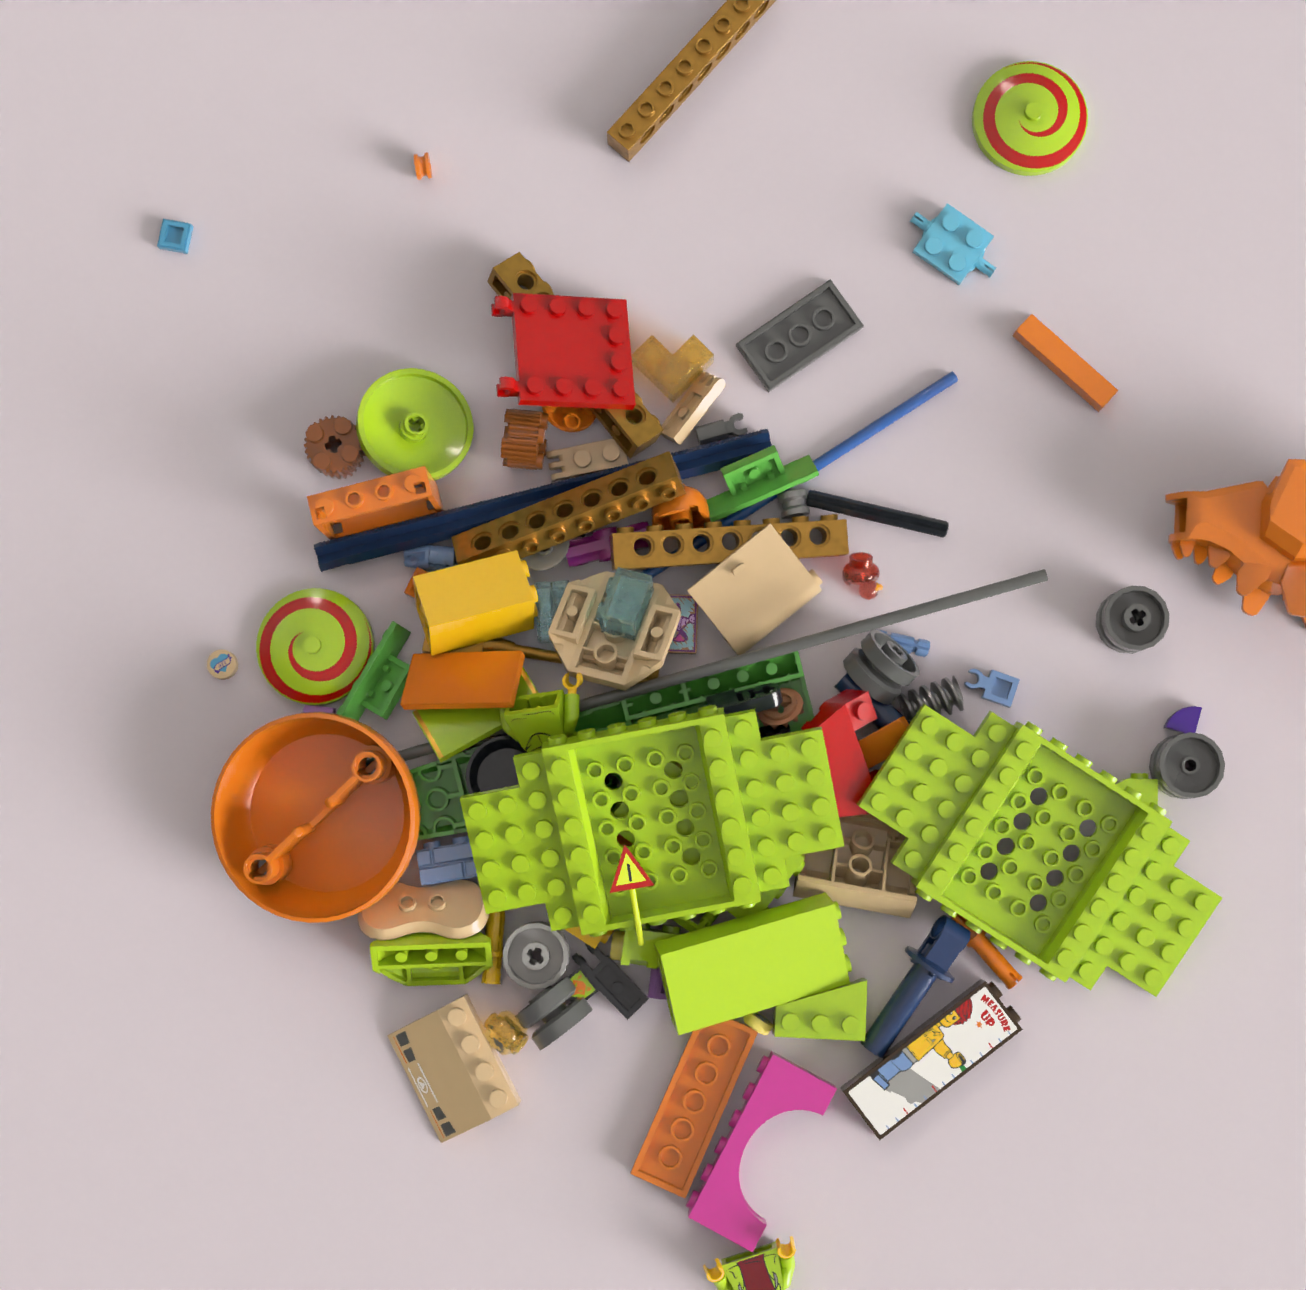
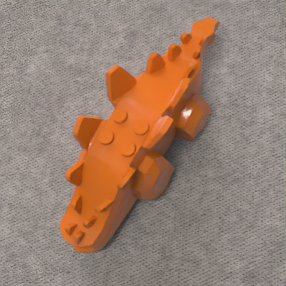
M1287 459L1280 476H1275L1268 487L1263 481H1254L1209 491H1185L1165 495V502L1175 505L1174 534L1168 536V543L1171 545L1176 560L1189 557L1193 551L1194 563L1200 565L1208 556L1209 566L1214 568L1212 581L1215 585L1227 581L1233 573L1237 575L1236 592L1242 596L1241 610L1243 613L1255 616L1271 595H1282L1287 612L1290 615L1301 617L1306 627L1305 459Z

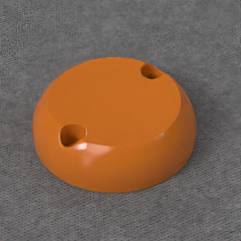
M303 712L288 715L265 724L246 737L231 753L224 764L215 785L211 805V830L214 845L220 862L236 887L262 909L279 917L307 923L329 922L346 918L367 909L384 897L399 881L412 859L419 838L421 822L420 801L411 771L396 748L383 735L370 726L349 717L326 712ZM367 758H375V760L372 761V762L366 767V759H367ZM266 860V862L259 868V861Z

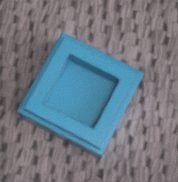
M163 219L157 247L162 250L188 254L193 231L192 224Z

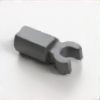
M734 414L726 422L719 420L695 427L699 445L728 439V435H745L748 432L747 428L739 430L734 426L736 421L743 420V414Z

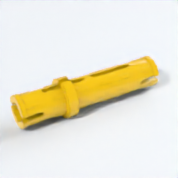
M505 911L489 913L485 934L491 938L493 967L483 971L481 983L501 984Z

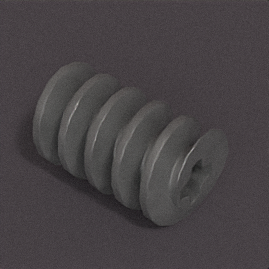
M955 676L952 677V682L947 677L943 678L941 686L936 681L931 682L930 691L925 685L920 686L919 695L914 689L908 690V699L903 693L898 696L903 716L911 721L922 704L927 705L940 715L941 709H945L949 715H952V705H956L960 711L964 710L963 696Z

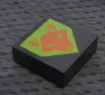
M578 968L568 976L577 987L575 993L569 998L570 1002L578 997H584L588 1000L599 991L586 977L587 974L581 968Z

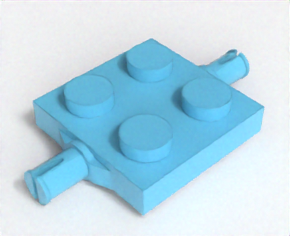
M948 203L940 214L931 221L918 212L911 218L910 222L923 230L922 239L914 248L913 253L958 285L975 268L989 278L997 267L983 259L985 249L993 240L994 235Z

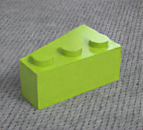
M649 923L641 924L644 945L639 946L636 928L627 931L625 928L620 965L630 966V964H636L653 969L659 968L654 942L685 934L680 933V927L662 925V930L651 929Z
M860 978L845 986L775 1006L773 1012L774 1037L865 1041L867 979Z

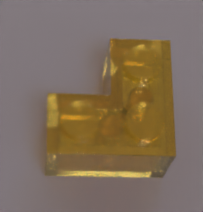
M694 334L674 354H671L651 335L631 355L632 364L672 403L714 362V354Z

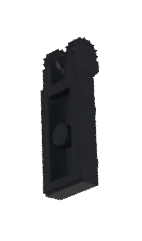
M585 943L589 952L595 955L601 962L592 969L582 955L575 953L572 959L587 974L586 977L628 1020L649 997L608 955L605 956L598 947L594 949Z

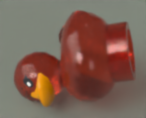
M856 552L849 556V563L842 570V578L846 585H859V594L866 600L874 599L878 595V591L883 587L875 582L879 578L880 571L877 565L873 563V556L871 554Z

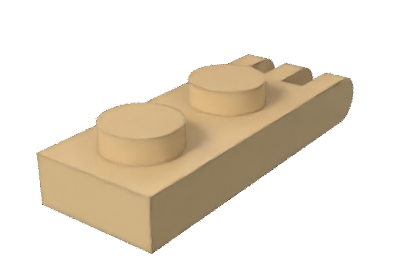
M702 372L661 425L664 429L661 435L681 445L723 390L725 381L710 373Z
M613 438L546 452L547 459L559 458V461L548 464L549 470L561 469L562 471L552 474V481L593 474L597 471L600 472L601 470L604 471L608 468L611 469L628 464L625 452Z

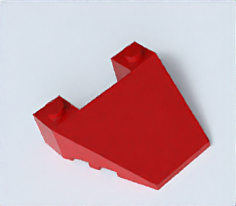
M846 689L826 700L818 708L820 711L811 721H806L801 727V730L822 727L839 817L870 814L859 807L857 803L879 771L875 769L869 772L855 733L856 730L877 719L869 692Z

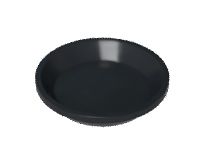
M498 736L484 742L472 754L467 765L466 784L469 793L519 785L513 757L514 755L528 752L510 736Z

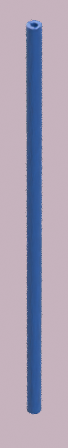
M953 371L815 459L813 463L817 470L820 471L956 383L958 378ZM791 487V488H789V489H787V490L781 492L780 494L789 491V490L792 489L793 487ZM777 495L730 514L721 520L722 527L734 526L733 521L744 520L775 500ZM696 536L693 539L695 550L707 543L706 539L702 536ZM669 567L646 568L638 573L637 577L641 580L649 581Z

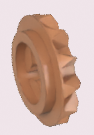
M780 688L783 698L781 706L784 707L783 713H778L779 706L757 712V716L764 726L770 725L775 730L779 725L787 728L790 721L798 722V715L804 713V702L797 691L790 688Z

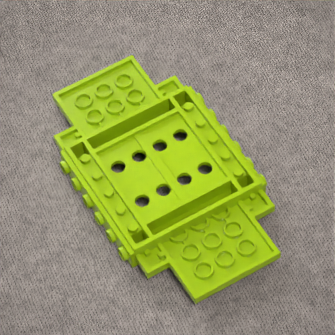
M922 704L857 803L859 807L906 836L890 862L913 877L911 882L917 887L915 893L928 902H931L932 898L942 903L940 909L955 918L959 914L967 919L965 925L980 934L984 930L992 935L989 940L998 947L1005 950L1009 946L1017 951L1014 955L1016 958L1027 965L1034 962L1041 967L1039 972L1048 979L1055 981L1056 978H1059L1066 983L1070 977L1091 991L1108 966L1157 997L1222 900L1221 896L1174 866L1190 840L1170 828L1173 822L1165 817L1167 811L1154 802H1151L1149 806L1140 801L1142 794L1129 786H1126L1124 790L1115 785L1118 780L1103 769L1100 773L1095 772L1090 768L1093 764L1091 761L1078 753L1075 758L1065 752L1068 746L1054 737L1049 742L1040 736L1043 730L1029 721L1025 725L1018 721L1012 725L992 711H989L974 735H971L927 705ZM1035 788H1043L1046 791V800L1041 804H1033L1030 799V794ZM1019 813H1026L1030 817V823L1025 829H1017L1014 826V818ZM1085 820H1093L1096 825L1095 832L1090 836H1083L1080 833V825ZM1002 838H1010L1013 841V849L1008 854H1001L997 850V844ZM1068 845H1076L1079 849V855L1073 861H1067L1063 857V850ZM986 863H993L997 867V873L991 879H984L980 873L982 866ZM1051 870H1059L1063 875L1061 883L1057 886H1051L1047 883L1046 877ZM1038 894L1043 895L1046 899L1045 907L1040 911L1032 910L1030 907L1031 898Z
M708 705L699 708V712L686 714V711H677L668 714V718L656 720V717H646L639 719L638 724L629 726L621 722L609 725L607 727L608 730L596 732L594 728L578 731L577 736L567 738L565 734L553 735L548 737L546 742H543L541 750L514 755L513 760L519 785L462 795L460 797L486 914L545 903L551 931L580 926L581 935L589 934L591 937H598L606 934L609 930L619 929L620 931H625L626 928L627 931L635 929L629 890L610 893L624 847L617 841V836L622 831H630L634 835V843L627 846V848L654 883V886L635 889L641 924L649 923L651 926L664 924L667 919L679 917V920H689L696 917V914L708 912L715 915L725 912L726 908L737 906L740 909L754 907L758 902H762L761 892L790 887L785 863L786 857L844 847L822 727L761 738L755 709L725 714L723 707L717 708L716 705ZM676 761L681 764L683 770L678 777H669L665 773L664 768L668 762ZM609 773H617L622 777L623 782L619 788L611 789L605 784V777ZM677 790L684 791L688 795V802L683 806H675L670 799L673 792ZM616 802H623L628 806L629 812L625 817L618 818L612 814L611 806ZM683 819L690 820L694 824L693 832L689 835L680 834L676 828L679 821ZM694 848L698 850L700 859L694 864L686 863L682 857L686 849Z

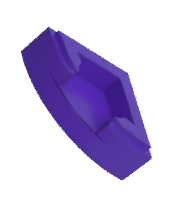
M1191 706L1176 711L1167 719L1164 728L1182 734L1195 733L1202 707Z

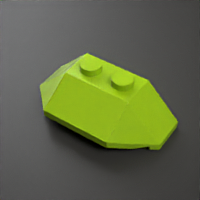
M418 932L392 940L376 939L370 943L372 970L378 974L382 973L389 979L405 986L467 984L483 971L493 967L491 938L481 932L462 939H452L433 933Z

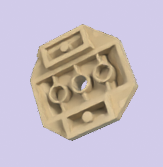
M605 571L581 581L578 579L568 582L549 628L548 635L570 677L576 678L577 673L580 672L585 681L626 691L663 667L681 618V612L662 584ZM621 631L618 635H612L613 632Z

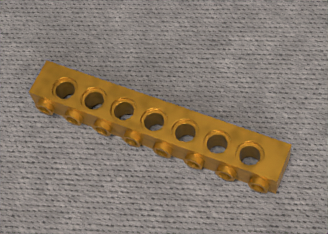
M727 0L607 131L608 145L630 162L776 0Z
M520 252L493 267L487 281L498 296H505L510 300L513 293L554 295L551 286L540 278L533 264L528 259H525ZM519 285L526 287L528 290L522 289ZM635 393L636 405L633 410L589 408L629 459L655 443L664 430L658 418L647 410L637 393ZM626 418H631L636 424L630 423Z
M667 451L452 536L456 561L460 565L515 550L518 551L519 557L522 559L685 495L686 492L678 468L670 451Z
M838 514L821 515L820 521H809V516L791 517V523H780V518L762 519L763 524L751 525V520L733 521L734 526L722 527V522L717 521L704 523L705 528L694 529L693 523L675 524V530H664L663 525L646 526L645 532H634V527L616 528L617 533L610 535L612 571L719 564L746 543L754 532H759L769 523H771L780 536L784 530L792 533L794 541L789 548L798 559L845 556L849 554L847 519L838 520ZM812 529H818L822 534V541L819 545L814 544L810 540L809 534ZM725 534H730L735 538L736 546L733 550H728L723 546L722 538ZM695 536H702L706 539L707 548L704 552H699L693 547ZM666 538H673L677 541L678 549L676 553L670 554L664 550L663 542ZM638 539L645 540L649 545V551L644 556L638 555L634 550V543Z

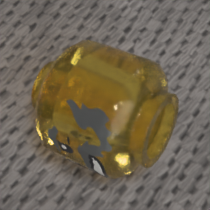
M509 1010L502 1011L499 1014L492 1013L484 1023L486 1039L503 1056L511 1053L513 1055L517 1054L529 1039L527 1035L528 1028L524 1029L515 1018L516 1015Z

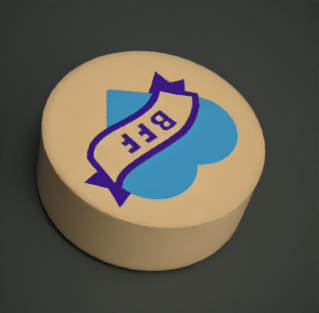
M217 650L209 656L207 669L213 677L226 680L233 677L237 672L238 660L233 653L227 650Z

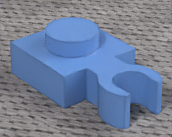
M977 669L968 670V673L977 676L976 684L964 682L965 687L969 689H983L982 699L1008 708L1011 707L1020 679L995 670H990L988 677L984 676Z

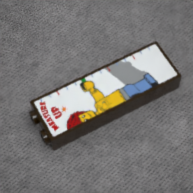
M983 979L977 981L889 1049L883 1058L879 1057L840 1087L879 1141L1023 1030L1018 1024L1021 1020L1020 1016L1011 1005L1007 1008L999 999L1003 994L992 981L989 983Z

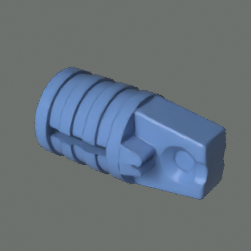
M425 545L404 551V564L406 567H419L425 571H437L458 565L454 547Z

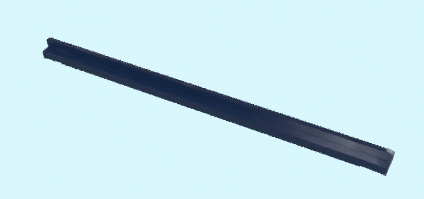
M761 429L749 434L746 433L745 435L742 434L721 441H714L710 444L707 443L706 445L703 444L682 451H675L671 455L678 468L681 480L718 471L727 465L772 446L768 429ZM636 461L632 464L608 468L604 471L601 470L593 474L569 478L554 484L551 483L533 489L530 488L529 490L526 489L515 494L491 498L483 502L480 501L455 509H448L444 512L441 511L419 518L416 517L412 520H405V522L402 521L380 528L377 527L373 530L370 529L369 531L366 530L341 538H334L330 541H323V543L319 542L314 544L320 571L323 572L343 565H351L452 539V536L639 462Z

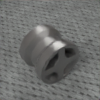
M804 489L788 491L777 495L778 502L782 504L783 508L781 512L782 519H791V517L805 516L810 513L809 506L805 504L804 499L807 495Z

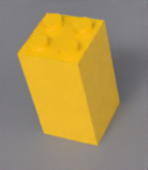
M517 550L413 576L415 605L431 656L534 629V617L538 616L535 603L538 602V595L534 584L529 585L527 577H530L526 560H520Z

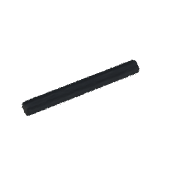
M809 490L806 498L807 506L942 538L948 532L949 523L935 518L815 490Z

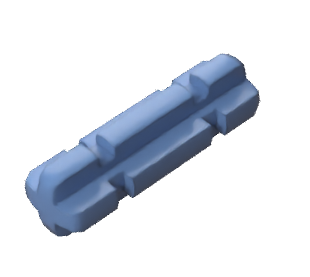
M892 632L890 635L887 634L897 641L909 654L915 652V655L926 657L929 653L930 641L920 638L914 640V637Z

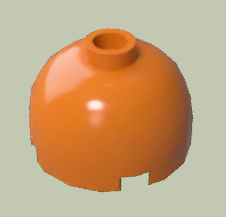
M683 484L686 492L685 495L652 507V525H663L664 530H675V524L693 523V529L704 528V523L711 522L706 498L697 489Z

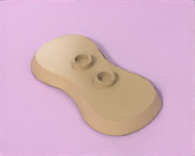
M460 879L432 887H413L397 882L374 905L358 913V923L361 931L366 936L377 940H392L418 932L433 933L452 939H462L473 936L481 931L488 920L489 914L485 912L480 886L475 882Z

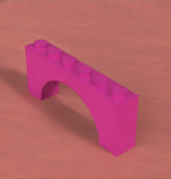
M771 1051L768 1057L763 1055L756 1068V1071L760 1073L754 1084L749 1082L742 1095V1098L746 1100L741 1110H734L728 1122L731 1129L727 1137H720L714 1149L717 1156L713 1164H706L700 1176L703 1183L699 1191L693 1190L686 1203V1207L689 1208L688 1217L751 1252L754 1251L767 1224L766 1220L750 1207L740 1187V1162L748 1141L763 1123L780 1113L792 1110H806L823 1116L837 1090L834 1084Z

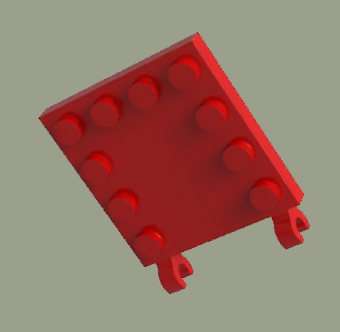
M513 293L511 300L505 296L494 297V304H491V315L494 317H512L516 380L507 376L499 378L500 384H496L498 397H517L518 405L634 409L636 401L626 299Z

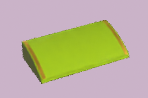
M523 667L516 696L539 693ZM498 708L422 709L412 712L440 763L503 729Z

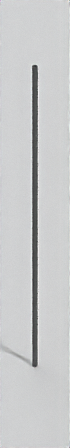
M1045 569L641 682L626 691L616 689L580 700L579 712L1048 581ZM501 729L487 738L504 734L505 732ZM429 742L398 751L404 761L434 753ZM371 758V759L366 760V767H367L372 761H374L375 758Z

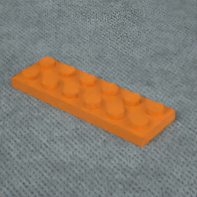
M734 1019L692 1031L630 1174L684 1199L686 1198L758 1034L757 1031Z

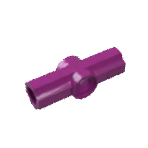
M648 521L626 527H634V532H645L646 526H649ZM617 527L601 529L593 532L591 536L569 541V549L566 555L569 568L598 560L599 562L611 561L610 535L617 533ZM638 539L634 543L635 551L649 547L648 543L642 539Z

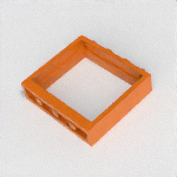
M425 466L307 496L313 525L330 540L366 530L369 531L370 529L373 530L377 527L380 528L402 521L405 522V520H412L416 517L419 518L441 511L444 512L438 485ZM416 485H422V487L415 488ZM426 501H430L434 509L428 510ZM341 523L343 532L334 534L333 526Z

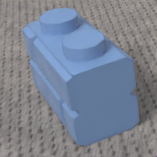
M468 836L452 838L453 844L441 846L440 841L423 843V849L416 850L422 886L477 877Z

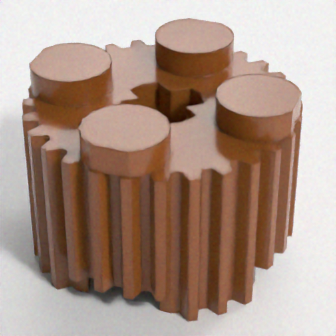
M506 409L504 422L508 423V426H505L501 442V458H504L503 466L530 470L543 469L544 456H546L547 451L545 430L547 431L548 413Z
M331 415L329 419L325 416V420L320 418L319 423L314 422L305 432L307 438H304L306 442L304 447L306 448L305 454L307 459L325 476L329 475L331 478L336 476L338 479H341V476L346 479L347 475L353 476L352 472L357 471L356 467H361L360 462H364L363 456L366 455L359 443L356 425L347 418L340 416L335 418ZM333 444H342L337 447L338 452L334 453L331 450Z

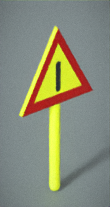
M624 844L610 893L629 890L638 945L643 946L644 938L635 889L654 886V883Z

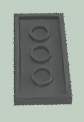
M830 279L736 343V347L767 391L770 392L861 330L864 325Z

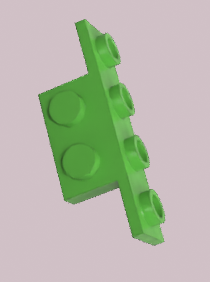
M773 445L721 468L720 470L729 490L706 500L710 520L714 522L725 518L730 514L753 506L757 502L780 494L791 487L818 476L819 472L810 455L783 466L778 451Z
M392 621L389 628L384 632L376 650L369 657L361 675L354 682L352 690L343 705L339 707L338 715L359 721L367 708L385 720L389 718L403 694L410 667L409 664L397 658L411 634L410 631Z

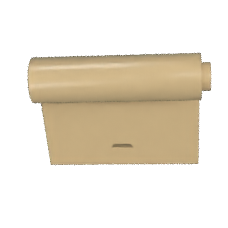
M769 523L688 588L687 591L719 630L737 655H741L820 593L822 590L819 585L823 582L813 569L809 572L775 528Z

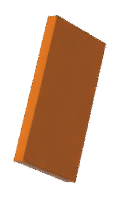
M522 651L440 653L432 656L431 653L413 654L400 705L404 710L514 708L525 655Z

